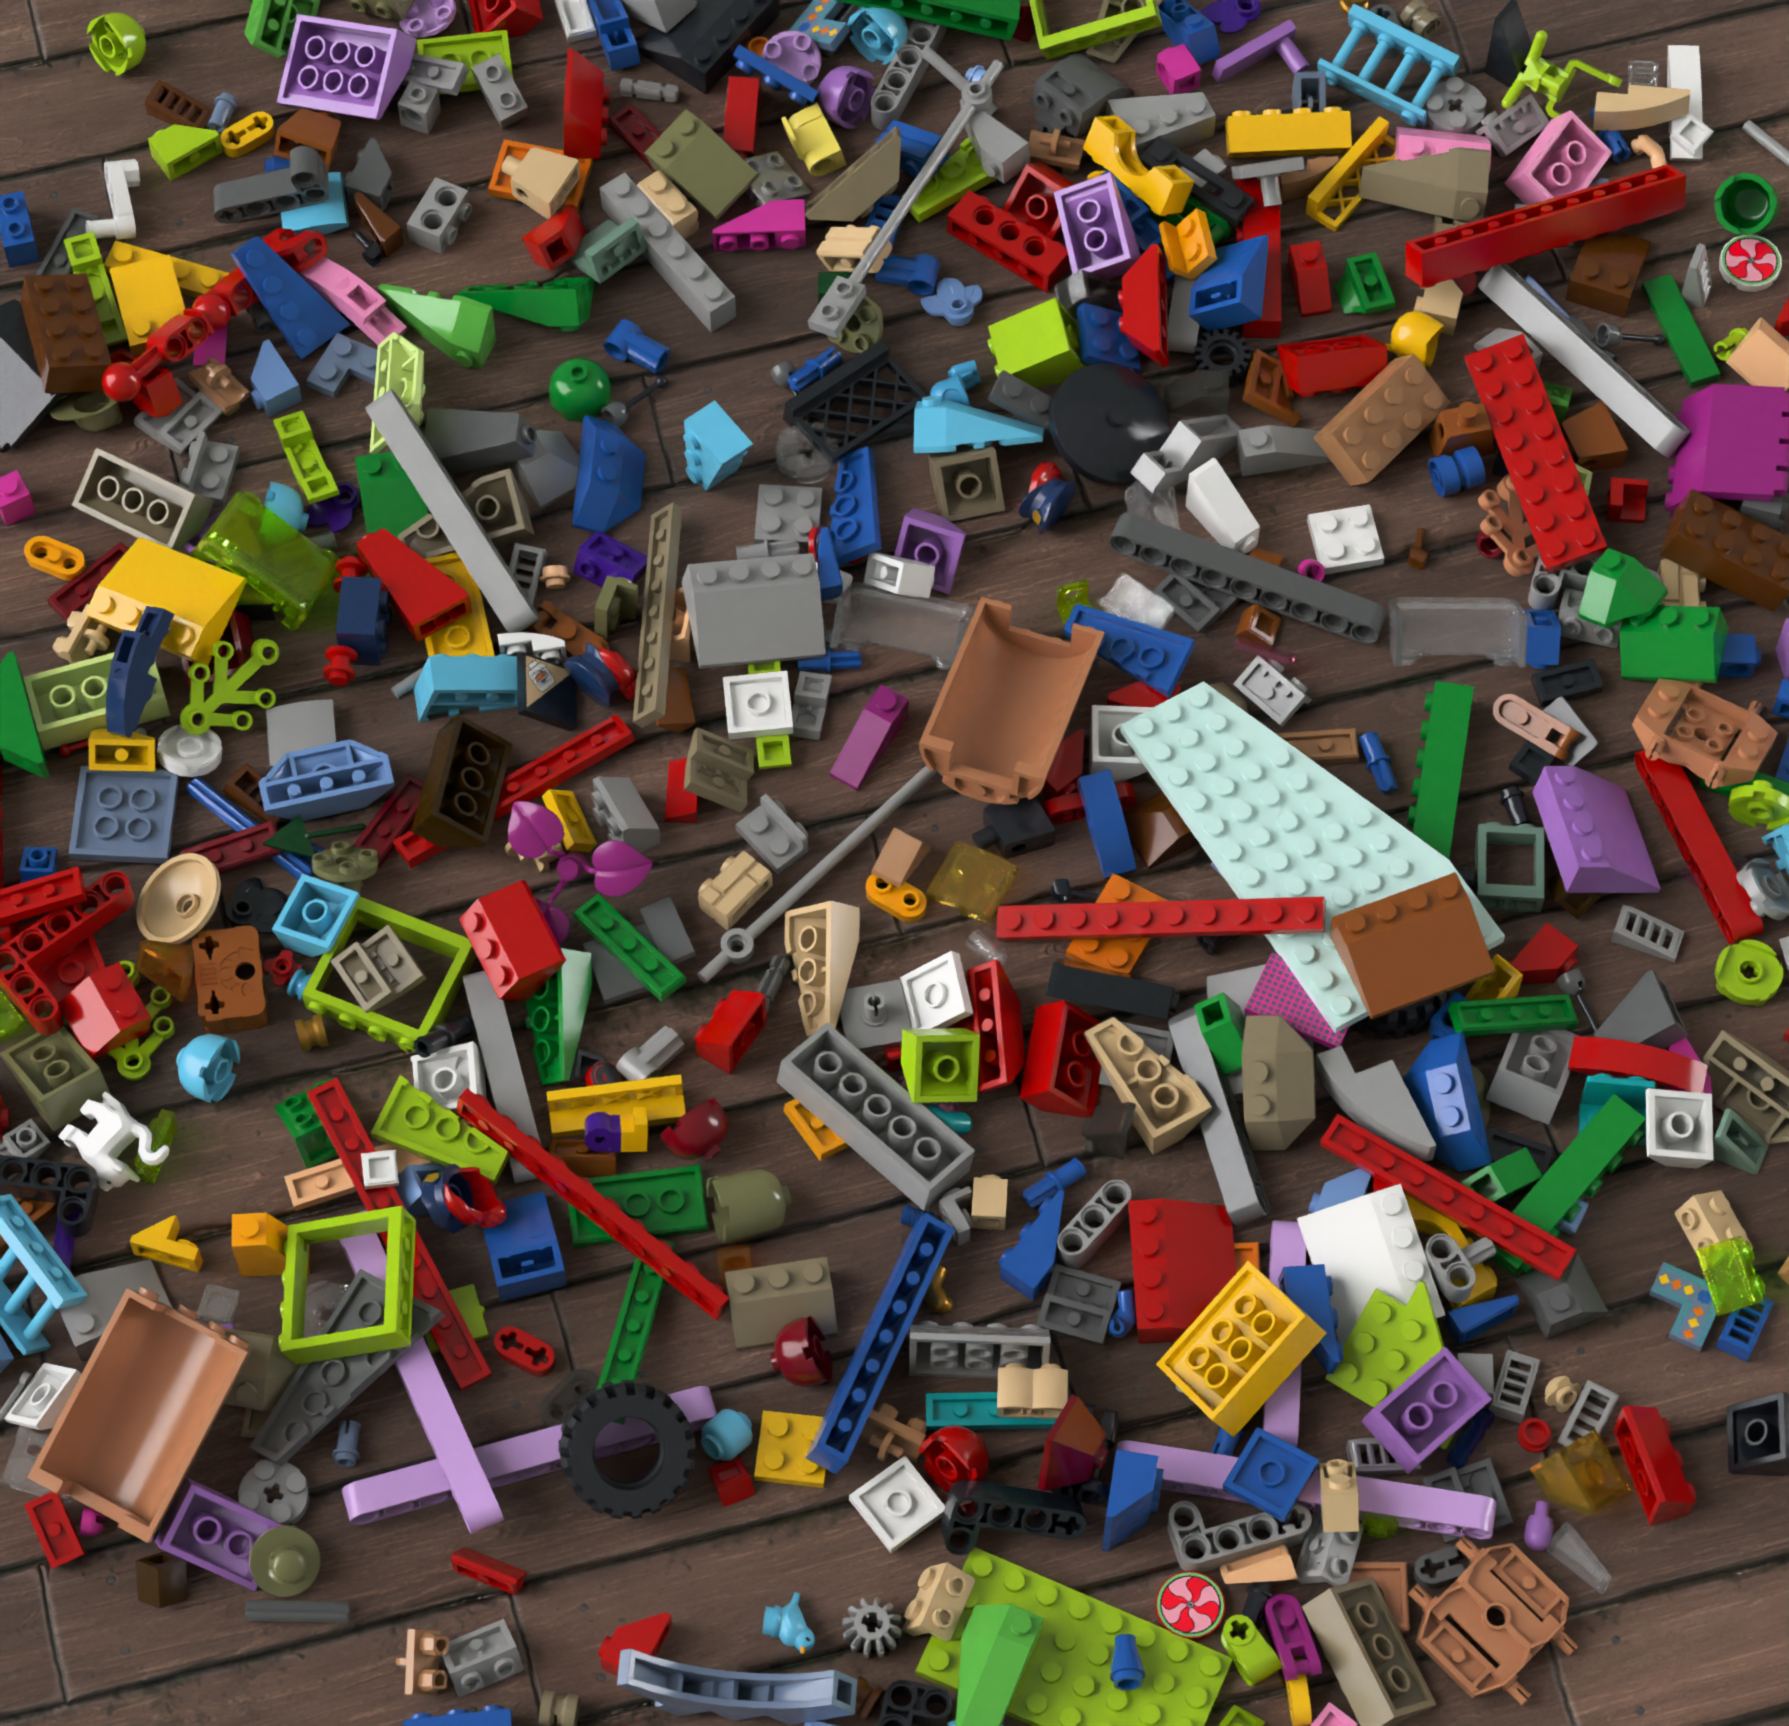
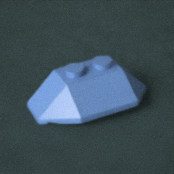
M351 739L286 753L272 767L267 776L258 782L265 814L294 820L301 814L303 821L366 808L395 786L388 754L381 751L378 752Z

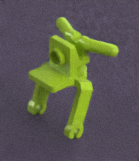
M1540 30L1536 33L1529 54L1524 62L1527 68L1524 73L1519 72L1516 80L1503 98L1502 106L1505 109L1511 108L1527 85L1532 91L1542 93L1548 97L1545 109L1550 117L1555 118L1562 115V113L1554 110L1553 106L1555 103L1561 102L1577 71L1574 67L1618 88L1622 83V79L1613 74L1605 73L1579 59L1569 60L1563 69L1542 58L1541 54L1548 35L1545 31ZM1587 126L1594 134L1596 133V130Z

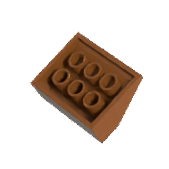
M1456 872L1332 917L1329 936L1371 1019L1495 974V969L1471 901Z

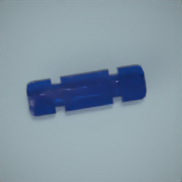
M1483 1407L1473 1416V1421L1470 1420L1456 1441L1455 1446L1448 1453L1446 1458L1448 1464L1453 1467L1455 1466L1457 1469L1465 1465L1469 1457L1468 1455L1473 1453L1485 1435L1486 1429H1489L1493 1423L1495 1414L1492 1411Z

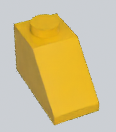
M92 729L88 738L89 770L155 772V738L133 732L131 738L113 735L107 732V729Z

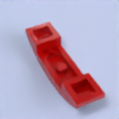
M1574 1036L1567 1070L1589 1075L1606 1073L1625 1078L1639 1076L1647 1081H1654L1657 1085L1666 1086L1668 1090L1703 1093L1708 1065L1690 1057L1645 1044L1609 1038Z

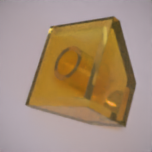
M1596 1429L1530 1467L1537 1484L1541 1487L1547 1499L1587 1516L1595 1514L1631 1491Z

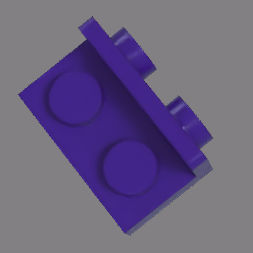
M596 531L579 547L573 572L600 587H603L607 575L614 578L624 577L634 583L646 572L647 556Z

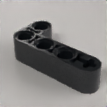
M0 1155V1196L12 1194L14 1198L58 1203V1218L64 1232L70 1237L79 1238L85 1236L91 1230L99 1198V1186L93 1171L88 1166ZM14 1173L22 1174L16 1181L7 1180ZM46 1178H56L50 1185H41V1182ZM80 1182H89V1185L82 1190L74 1189ZM74 1213L82 1214V1217L76 1221L67 1220Z
M960 1480L953 1484L949 1490L941 1521V1530L947 1550L955 1555H965L974 1549L980 1527L1074 1540L1084 1534L1087 1523L1081 1503L1076 1497L973 1480ZM964 1500H973L966 1505L960 1504ZM999 1505H1007L1001 1510L994 1509ZM1041 1510L1038 1514L1029 1515L1031 1511ZM956 1531H965L960 1535H952Z
M908 1680L894 1681L886 1690L877 1726H913V1724L918 1726H946L952 1718V1698L946 1690ZM904 1694L911 1699V1702L906 1706H897L892 1702V1699L896 1695ZM938 1702L943 1704L946 1710L942 1714L934 1715L927 1710V1707L931 1703Z

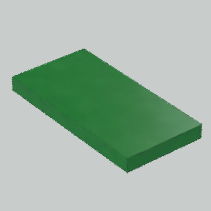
M701 1165L586 1178L604 1198L614 1200L621 1208V1211L629 1218L639 1220L646 1227L647 1232L654 1238L709 1232ZM568 1202L573 1248L618 1243Z

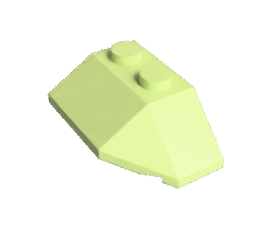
M393 332L378 345L374 401L392 389L401 399L417 426L420 427L424 417V413L421 411L422 398L426 389L425 384H423L424 351L400 334ZM372 421L370 453L377 454L389 446Z

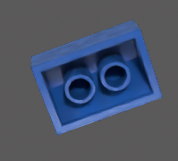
M1116 1449L1105 1520L1103 1551H1110L1149 1523L1150 1512L1157 1513L1164 1469L1157 1468L1159 1456Z

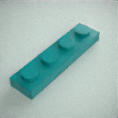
M998 1392L926 1393V1431H937L950 1425H959L970 1430L1051 1429L1057 1419L997 1416Z

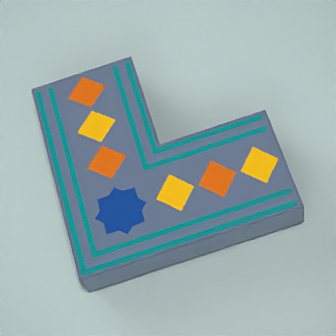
M813 0L789 31L807 34L816 43L818 49L835 51L851 30L847 23L833 20L844 7L843 2Z
M1663 1262L1649 1295L1680 1308L1668 1338L1700 1352L1727 1289Z

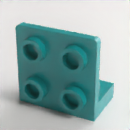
M1604 1073L1587 1076L1579 1101L1578 1135L1613 1094L1617 1095L1646 1118V1089H1655V1082L1647 1081L1639 1076L1627 1079L1613 1078L1611 1075ZM1645 1122L1644 1129H1643L1645 1132H1646V1122ZM1646 1134L1638 1145H1646Z

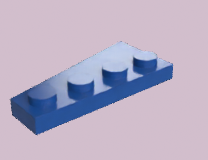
M259 236L253 237L230 253L297 359H303L334 337L336 333H340L351 325Z
M869 446L851 452L839 461L834 487L837 496L835 503L831 505L829 516L832 518L830 534L838 566L882 549L874 452Z
M1077 603L1063 628L1065 636L1071 639L1074 623L1090 626L1105 632L1097 655L1170 698L1195 648L1194 639Z

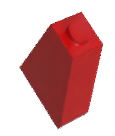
M729 76L723 141L742 159H746L747 156L754 157L763 88L759 78Z

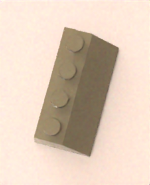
M96 447L71 506L137 538L142 537L178 551L202 531L215 500L116 453Z
M1373 1577L1329 1588L1302 1606L1308 1624L1313 1629L1323 1649L1324 1656L1330 1663L1339 1681L1340 1688L1346 1695L1360 1726H1395L1437 1705Z

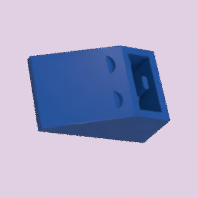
M1268 235L1215 249L1217 260L1198 276L1191 288L1189 317L1209 332H1212L1214 329L1221 330L1262 319Z
M544 1191L501 1201L506 1206L505 1221L494 1228L482 1227L500 1302L567 1286L565 1269Z

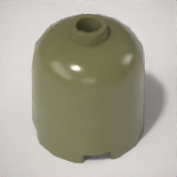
M755 1169L707 1179V1198L714 1197L716 1212L710 1213L718 1240H723V1244L771 1232L783 1224L786 1216V1206L791 1205L790 1192L787 1185L781 1186L779 1179L772 1171Z

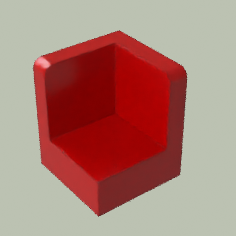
M1611 477L1607 491L1606 521L1644 523L1649 481Z

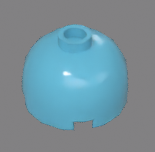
M862 7L850 16L847 23L848 27L851 26L853 35L850 37L851 42L858 52L871 62L877 59L883 61V65L892 61L908 35V26L904 17L886 8Z
M270 482V490L268 489L259 520L261 524L260 530L256 533L255 538L258 543L282 546L292 542L298 531L305 532L309 514L303 512L304 502L300 494L293 488L280 483Z
M204 1034L194 1038L180 1050L177 1056L176 1063L180 1083L189 1094L210 1103L211 1100L215 1102L220 1101L228 1093L235 1080L236 1074L232 1073L231 1070L233 1062L238 1064L240 1062V1048L235 1040L220 1035Z

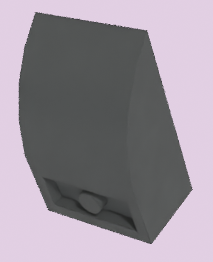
M1082 54L1071 55L1058 62L1036 79L1031 105L1040 111L1035 115V120L1039 122L1037 131L1053 134L1054 129H1060L1061 133L1066 130L1078 138L1091 128L1095 117L1106 116L1107 100L1129 98L1134 94V91L1087 56Z

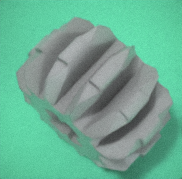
M875 1597L873 1605H868V1601L862 1598L860 1599L861 1609L851 1605L848 1608V1613L851 1617H846L842 1620V1626L847 1629L843 1633L844 1641H853L851 1644V1651L853 1653L863 1647L866 1659L870 1657L871 1650H876L877 1655L882 1658L884 1656L883 1646L894 1650L896 1642L893 1638L902 1636V1629L897 1626L901 1623V1616L899 1614H892L894 1606L891 1603L881 1608V1599L879 1597ZM869 1623L877 1624L875 1632L867 1631Z

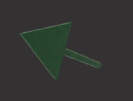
M300 814L262 843V845L312 858L314 851L309 839L364 830L366 826L365 824H356L307 833Z

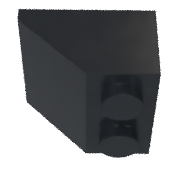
M1783 1391L1726 1406L1729 1473L1766 1476L1789 1475V1394Z

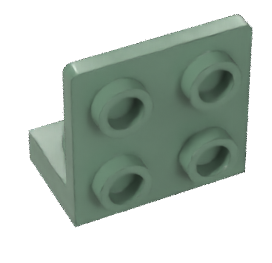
M631 217L618 226L611 220H606L583 237L576 254L567 261L601 284L647 250L639 222Z

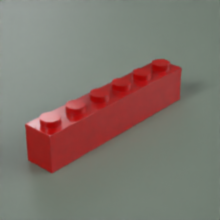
M1257 177L1235 179V186L1255 198L1254 208L1251 207V211L1247 212L1245 217H1242L1241 228H1236L1235 243L1263 235L1269 236L1262 319L1240 324L1242 325V337L1279 338L1282 322L1280 204L1264 206L1261 182Z

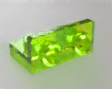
M1742 1236L1695 1250L1717 1316L1764 1302L1762 1294H1765V1286L1759 1274L1755 1275L1751 1261H1754L1753 1250L1748 1241L1744 1242Z

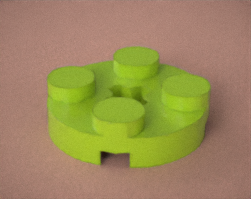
M1755 780L1753 785H1744L1731 790L1728 812L1735 820L1746 826L1755 828L1756 823L1767 824L1766 830H1776L1789 824V796L1772 789V784L1767 781Z
M1742 940L1739 944H1734L1731 947L1730 945L1727 946L1719 955L1715 966L1716 988L1721 994L1736 1003L1756 1007L1763 1006L1767 1000L1777 993L1783 979L1782 964H1779L1775 957L1776 953L1768 945L1756 940ZM1748 966L1754 968L1753 973L1757 977L1746 978L1740 972V969L1746 970Z

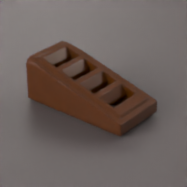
M161 80L157 81L145 99L147 114L171 125L176 124L206 129L213 113V109ZM175 103V107L171 110L170 107ZM187 108L188 110L185 115L181 116L184 109ZM196 113L200 114L195 123L191 122Z
M358 191L354 195L358 215L375 242L379 243L381 252L385 257H389L404 245L401 226L363 193Z
M246 762L225 784L223 793L262 821L274 820L278 825L284 818L265 814L264 807L259 805L262 801L261 793L254 799L249 796L256 788H259L258 782L264 776ZM247 780L251 784L245 791H242L240 787Z

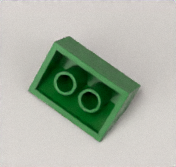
M1659 605L1651 616L1638 619L1636 615L1623 619L1620 628L1622 679L1658 681L1661 678L1682 682L1717 683L1729 629L1720 607Z

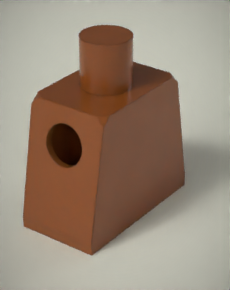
M305 108L300 109L277 129L273 155L290 160V151L298 146H309L318 152L329 172L338 148L342 123L335 119L334 114L331 112L320 111L317 113Z
M1603 401L1564 420L1560 424L1575 464L1591 472L1624 466L1628 447Z
M1463 402L1459 407L1441 411L1428 435L1433 457L1443 454L1453 457L1454 451L1472 445L1477 449L1480 456L1494 454L1492 429L1485 406L1482 403Z

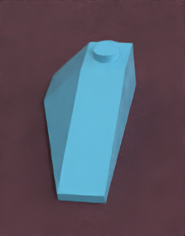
M939 396L923 397L922 401H917L914 410V453L956 451V446L961 444H967L974 449H981L991 445L992 441L997 440L1000 445L1004 446L1043 442L1045 435L1043 427L950 400H941Z

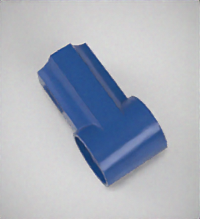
M927 254L916 255L913 259L888 255L887 259H883L884 264L879 272L875 273V281L907 286L911 292L926 296L934 291L940 262L937 258Z
M626 319L620 320L603 343L605 351L616 360L625 361L629 359L655 374L662 371L670 356L669 348L643 335V332L636 324Z

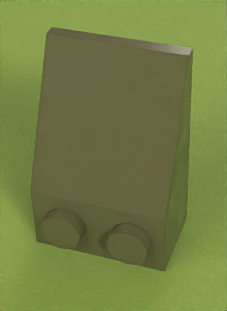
M687 109L644 152L655 171L661 170L682 193L716 220L759 177L758 173L709 126Z
M64 1026L52 1035H43L37 1032L0 1053L40 1116L53 1131L66 1126L74 1119L82 1116L83 1114L80 1109L88 1099L102 1103V1094L105 1091L111 1094L100 1068Z

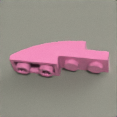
M323 257L309 269L298 273L337 312H342L377 345L393 332L401 336L406 332L407 326L385 307L386 299L359 277L339 264Z

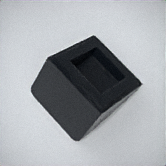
M577 1048L570 1080L562 1082L561 1085L587 1087L585 1082L587 1070L597 1062L605 1061V1057Z

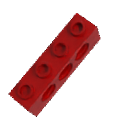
M968 190L947 215V232L1046 293L1053 288L1069 269L1067 248L1062 243L1052 241L1042 235L1034 226L1024 224L1016 219L1011 212L1001 210L982 195H977Z

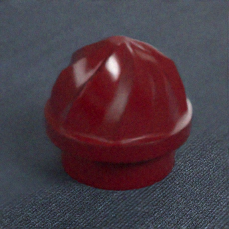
M1481 530L1477 536L1479 552L1487 558L1503 555L1502 549L1490 536Z

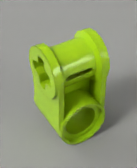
M1234 1615L1225 1622L1221 1634L1222 1646L1228 1655L1233 1658L1239 1674L1250 1687H1253L1282 1668L1275 1651L1264 1640L1251 1619L1244 1615ZM1233 1629L1237 1633L1242 1631L1245 1633L1243 1640L1239 1636L1231 1637Z

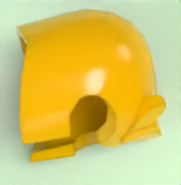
M1407 312L1397 320L1391 331L1390 344L1385 345L1389 351L1398 357L1415 354L1426 369L1427 366L1431 367L1437 350L1438 337L1444 330L1445 325L1423 312Z

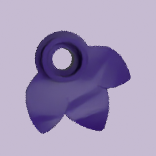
M1218 0L1203 8L1201 14L1214 24H1221V33L1232 34L1241 31L1247 22H1252L1260 16L1261 3L1259 0Z
M342 482L337 484L339 495L313 503L305 512L309 514L307 525L323 527L328 524L333 533L347 528L352 521V511L357 509L361 502L359 490L350 483ZM343 498H349L348 501H340Z

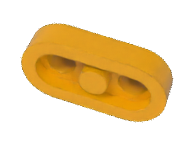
M35 536L24 547L26 560L31 567L62 580L71 581L86 569L84 555L79 549L50 537ZM42 553L47 554L44 558H38V555ZM68 565H75L71 569H66Z
M874 874L870 875L867 879L866 896L872 904L908 923L916 922L925 915L926 897L919 889L907 882H904L898 888ZM879 883H885L888 885L885 889H880L877 887ZM907 899H913L915 903L913 905H907L904 901Z

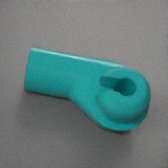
M933 1103L928 1107L930 1112L957 1135L967 1134L973 1126L970 1116L964 1112H945Z

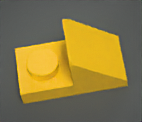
M176 1215L132 1235L130 1239L133 1253L137 1256L199 1273L203 1262L200 1250L194 1243L184 1239L175 1241L180 1230V1224Z

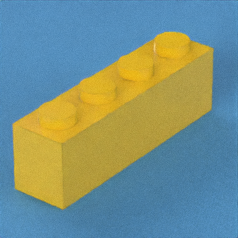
M1342 107L1324 108V112H1312L1311 108L1294 109L1293 113L1281 114L1279 109L1264 110L1263 115H1251L1250 111H1235L1225 121L1227 158L1347 153L1352 147L1350 111H1342Z

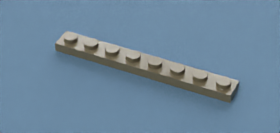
M674 502L651 515L633 723L641 728L665 716L682 518V507Z

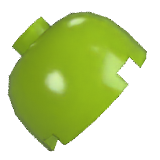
M110 12L90 21L87 35L92 33L93 42L89 44V48L96 62L103 70L110 72L112 69L116 72L115 75H121L141 62L146 52V38L144 29L135 19L125 13Z

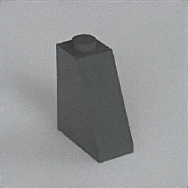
M1653 970L1645 973L1594 1034V1037L1630 1041L1665 1049L1688 1036L1665 981Z

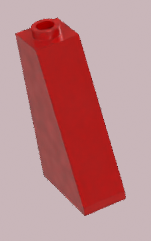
M385 528L377 532L368 533L360 541L356 542L359 558L367 564L368 572L372 578H381L383 591H388L389 603L416 642L472 613L470 597L463 588Z

